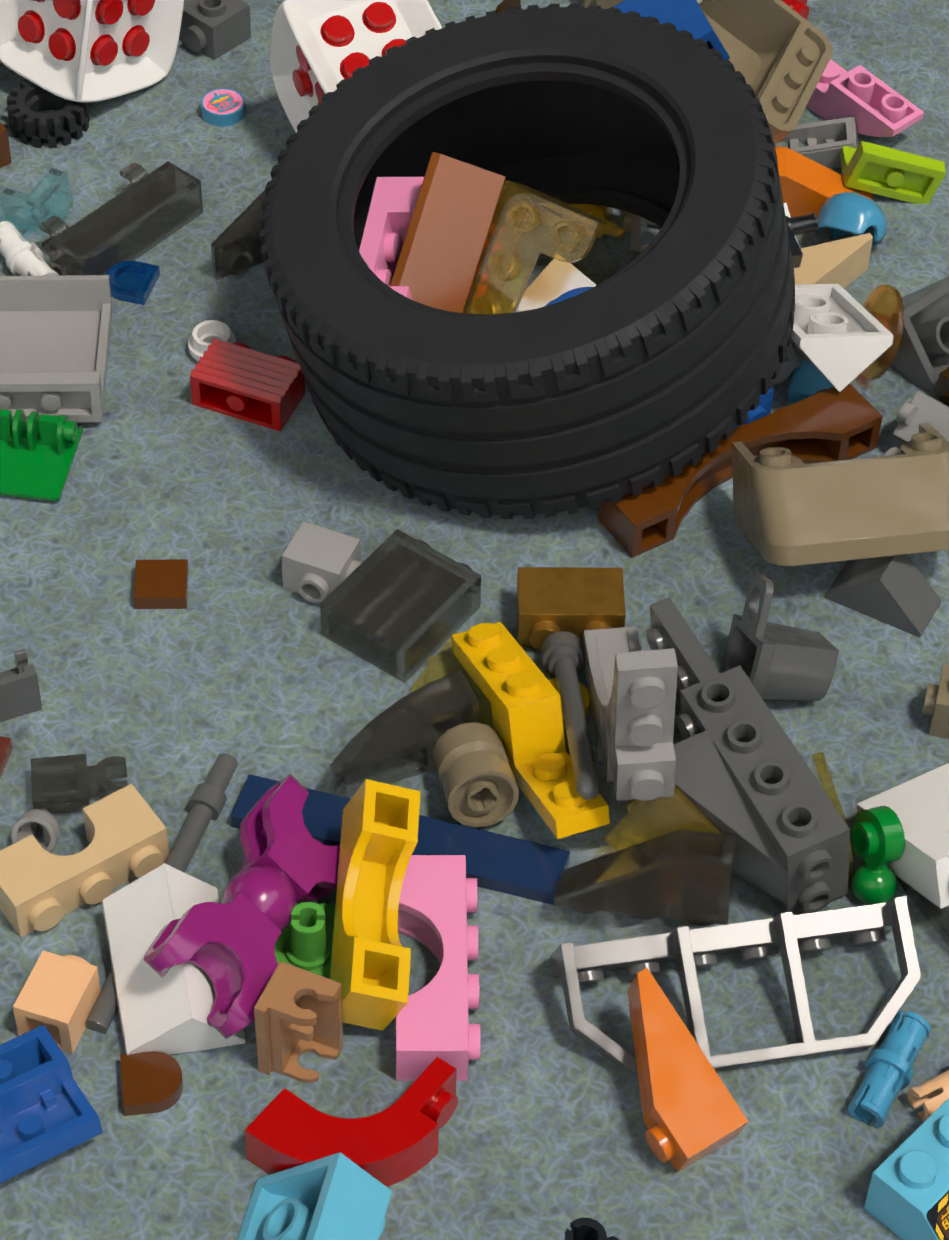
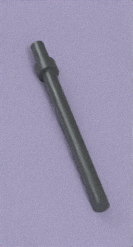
M225 753L219 754L205 783L196 786L187 805L190 813L165 864L184 873L186 872L210 821L218 819L227 801L224 792L238 766V762L233 756ZM112 969L85 1022L87 1029L103 1034L107 1033L118 1010Z

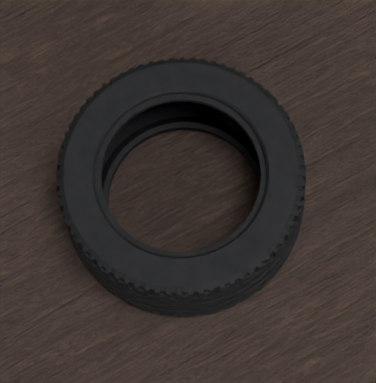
M549 4L543 8H539L538 5H528L527 9L518 10L517 7L507 8L506 12L496 13L495 10L486 12V16L475 18V15L465 17L466 21L455 23L452 21L446 23L445 27L439 30L432 28L425 31L424 36L419 38L413 36L405 40L406 44L387 49V54L382 57L376 56L369 60L368 66L357 68L352 72L353 76L351 78L343 79L336 85L337 89L334 92L325 94L322 97V103L313 106L308 112L309 118L301 120L297 125L298 132L290 135L286 141L287 149L281 150L277 157L279 164L273 166L270 173L272 180L268 181L265 187L266 197L262 199L263 213L260 214V241L266 275L316 410L338 446L342 447L350 460L354 459L361 470H368L371 478L377 482L383 480L385 486L392 491L400 489L402 495L406 498L413 499L417 497L421 504L431 506L434 503L438 505L440 510L448 512L451 509H457L459 514L469 516L472 512L479 513L482 518H491L493 514L501 515L502 519H512L514 515H523L524 519H534L535 514H545L546 518L555 517L557 512L568 511V514L579 513V508L590 506L591 510L600 508V503L610 500L614 504L622 501V496L630 493L636 496L643 493V488L649 485L656 487L663 484L664 478L669 475L676 477L683 473V467L686 465L694 466L701 461V455L705 452L712 453L718 448V442L721 439L727 440L734 434L733 428L736 425H742L748 419L747 412L755 410L760 404V395H766L771 388L770 379H776L779 373V363L784 362L786 346H789L795 313L794 266L775 145L759 99L756 98L751 85L746 84L742 73L735 71L734 65L728 59L723 60L718 50L715 48L709 49L707 42L701 38L694 40L692 33L686 30L677 31L676 26L671 23L660 24L658 18L652 16L642 18L640 13L633 11L621 13L619 8L613 7L603 10L598 5H590L588 8H581L580 4H570L568 7H560L559 4ZM432 152L443 154L505 176L492 221L508 214L542 206L589 204L623 210L641 216L661 227L650 244L632 262L601 284L555 304L504 314L450 312L413 301L381 281L368 267L359 252L377 177H425Z

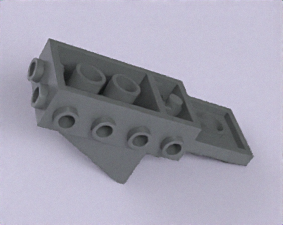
M670 597L651 604V628L646 630L650 649L675 648L678 664L675 717L682 741L673 744L676 756L674 796L648 800L650 821L654 827L672 840L770 894L783 913L792 912V915H800L804 912L814 913L822 910L832 900L848 893L850 828L742 667L739 665L719 673Z

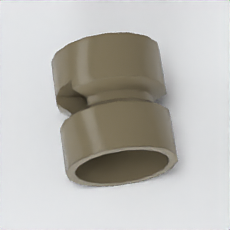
M476 722L460 724L447 730L438 739L433 749V761L438 778L442 784V791L448 810L453 819L462 825L475 828L491 826L502 821L513 812L518 802L519 789L498 732L488 725Z

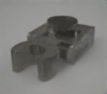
M86 754L31 759L33 809H44L51 814L83 812L82 809L90 805V798L100 797L102 799L128 785L127 780L110 781L113 778L128 777L126 758L119 756L108 757L94 766H88Z

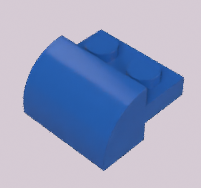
M44 1024L0 1045V1183L103 1133L99 1116L73 1079L69 1061Z

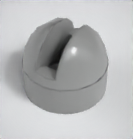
M33 809L25 812L19 817L12 829L11 839L13 844L32 834L36 837L37 823H39L43 827L45 842H39V844L43 845L42 848L50 853L60 835V826L56 817L44 809Z

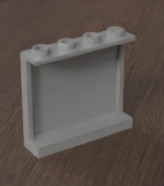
M109 275L0 276V409L11 410L12 419L16 410L19 409L24 410L26 423H28L29 415L32 411L38 412L39 416L40 414L67 415L69 421H76L77 423L103 422L112 323Z

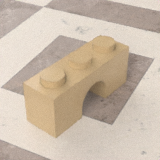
M132 783L82 809L86 839L90 844L81 852L67 856L49 853L42 848L33 834L0 850V910L20 938L34 930L46 931L53 928L70 911L86 903L94 905L102 902L104 898L112 894L114 888L135 877L140 878L166 861L169 855L167 828Z

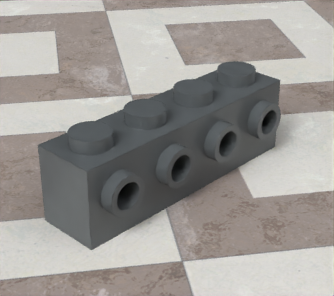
M184 0L179 39L185 42L192 51L201 52L216 60L251 38L250 5L241 0Z

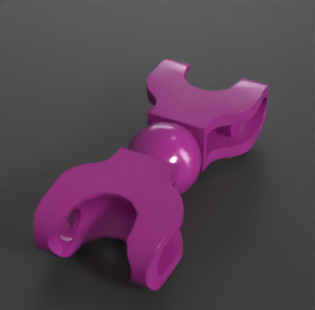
M291 774L267 790L240 823V839L245 852V863L241 870L228 882L222 898V904L204 902L192 906L180 919L172 920L161 929L143 958L160 977H164L173 966L184 962H192L202 968L213 982L215 1000L207 1019L226 1039L255 1020L254 1007L278 966L275 957V943L282 931L291 923V912L297 905L296 902L321 901L330 894L333 888L337 887L340 844L334 846L324 845L314 839L304 825L302 809L309 792Z

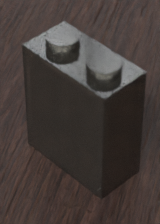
M397 529L320 603L321 635L406 683L445 644L451 635L480 608L481 575L473 571L468 565L456 562L436 551L426 542L415 539Z

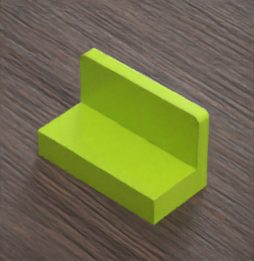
M861 141L857 148L843 146L839 153L845 187L913 204H929L946 175L944 161Z

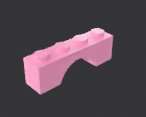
M412 855L406 869L398 907V933L413 938L426 946L436 957L440 969L425 987L408 996V1004L396 1016V1081H415L437 1056L457 1069L456 1081H468L469 1060H480V1024H469L468 1009H479V974H468L467 960H478V925H467V913H477V878H466V855Z

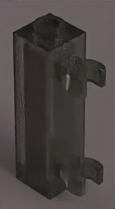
M169 161L149 174L140 164L131 163L120 171V176L131 183L123 188L120 194L71 227H68L57 216H52L39 225L40 229L50 236L49 239L42 243V248L49 253V267L56 271L59 276L109 275V277H112L203 214L201 181Z

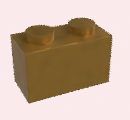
M518 567L516 591L518 644L520 646H532L541 650L543 641L549 635L565 631L575 634L581 640L583 646L584 630L625 627L626 612L623 568Z

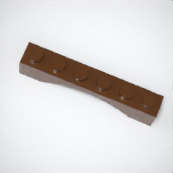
M850 383L841 392L834 386L829 389H822L806 399L787 407H781L767 416L748 424L739 425L733 429L734 434L727 440L721 439L718 442V448L712 453L705 452L701 455V461L694 466L686 465L683 467V473L676 477L669 475L664 478L663 484L656 487L649 485L643 488V493L633 496L632 493L622 496V501L612 504L611 500L600 503L598 520L631 558L673 540L682 520L694 504L712 489L733 478L732 442L742 441L753 456H759L760 451L766 448H786L791 450L792 456L800 458L804 464L850 460L877 448L883 416Z

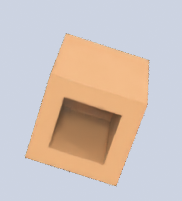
M43 950L13 1005L18 1036L44 1024L59 1048L73 1054L86 1029L85 1022L101 991L98 967L89 964L86 960L75 955L61 956Z

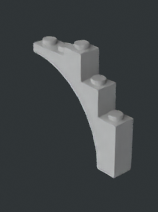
M637 626L584 630V673L587 690L590 695L589 706L598 761H604L607 782H614L616 801L633 799L648 801L658 797L674 796L676 756L673 735L678 673L675 648L641 651Z

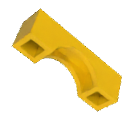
M369 779L363 782L344 807L342 814L330 979L341 983L343 1023L383 1031L408 1004L411 948L403 947L400 943L398 935V907L406 869L418 842L421 791Z

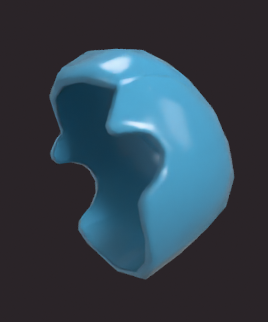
M856 192L837 193L828 198L820 209L817 216L818 231L814 234L819 235L824 228L830 229L833 238L847 234L858 236L871 233L873 236L872 245H877L883 242L886 235L887 220L881 207L869 198Z

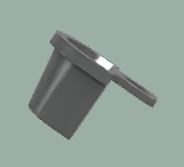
M754 572L750 580L743 614L733 615L724 659V672L740 665L764 701H820L829 690L839 650L819 632L767 622L774 593V584L764 574ZM760 593V602L756 613L757 599Z

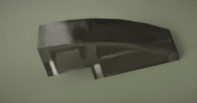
M458 670L424 685L401 698L372 719L347 743L330 764L332 794L350 798L354 796L366 779L392 784L436 769L433 761V749L438 739L447 730L460 724L479 723V701L463 671Z

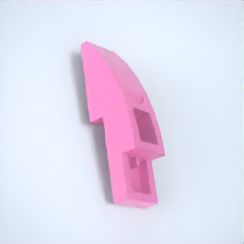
M831 59L806 106L825 120L854 116L857 133L874 137H894L922 120L924 115L921 109L861 65L847 72Z

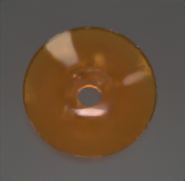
M887 284L876 287L862 305L894 335L892 345L859 374L865 380H877L885 374L896 356L902 337L904 325L903 300L898 289Z

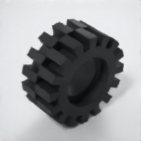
M26 79L19 82L20 89L13 87L10 91L11 96H7L10 130L12 129L13 136L15 138L20 137L21 143L25 145L33 140L35 148H41L43 143H48L49 149L57 148L56 142L62 141L64 146L72 144L71 137L79 140L83 137L82 131L87 132L89 128L88 103L63 99L34 83L30 84ZM43 110H59L53 113H38Z

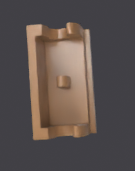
M280 961L254 1007L258 1071L267 1075L274 1071L305 1083L317 1082L319 1074L313 1069L302 1068L297 1060L300 1055L306 1052H313L321 1058L337 1060L343 1049L341 983Z

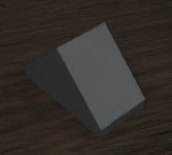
M907 554L847 561L825 595V598L919 638L941 605V599Z

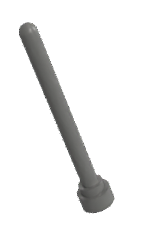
M565 631L555 632L549 635L541 645L542 663L545 671L557 680L577 793L582 799L591 800L599 793V783L577 676L585 663L581 640L575 634Z

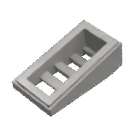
M855 117L797 125L783 141L776 142L775 146L781 147V143H790L791 150L825 167H841L839 153L842 147L857 148L859 145ZM799 143H806L808 146L799 147Z

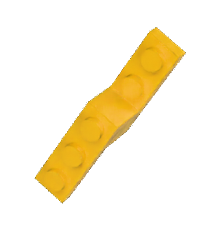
M501 622L494 624L480 623L472 626L469 631L451 635L453 654L491 702L493 727L503 742L509 766L513 771L518 787L555 837L561 839L610 824L609 806L599 793L591 800L582 799L577 793L571 757L565 748L560 694Z

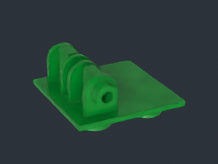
M0 409V495L59 502L83 433V428H78L76 421H69L67 415L40 414L39 416L38 412L32 411L29 415L28 423H26L24 410L17 409L12 419L11 410Z

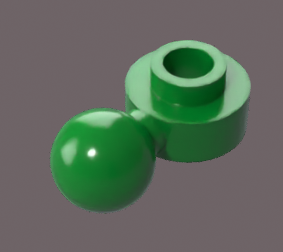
M878 806L859 811L850 830L852 848L865 861L853 874L851 886L855 897L865 905L887 903L894 897L897 890V878L893 870L888 866V863L898 861L903 855L905 847L904 831L897 814L887 806Z

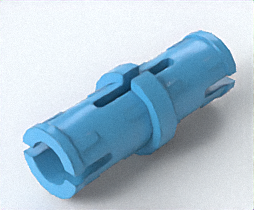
M903 1010L896 1013L883 1043H881L879 1049L873 1050L866 1060L865 1067L867 1072L865 1078L848 1105L847 1110L851 1117L869 1125L875 1116L873 1122L875 1128H881L884 1125L890 1107L899 1091L909 1086L914 1075L912 1068L914 1060L931 1032L930 1024L923 1017L911 1011H907L906 1014Z

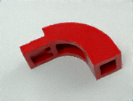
M437 1056L394 1104L377 1114L362 1118H340L325 1114L284 1088L245 1129L247 1160L271 1175L341 1152L386 1187L403 1181L427 1165L438 1154L439 1128L449 1121L458 1105V1097H456L457 1069Z

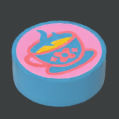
M213 89L201 98L202 118L214 126L226 127L235 125L245 116V99L240 92L233 89Z

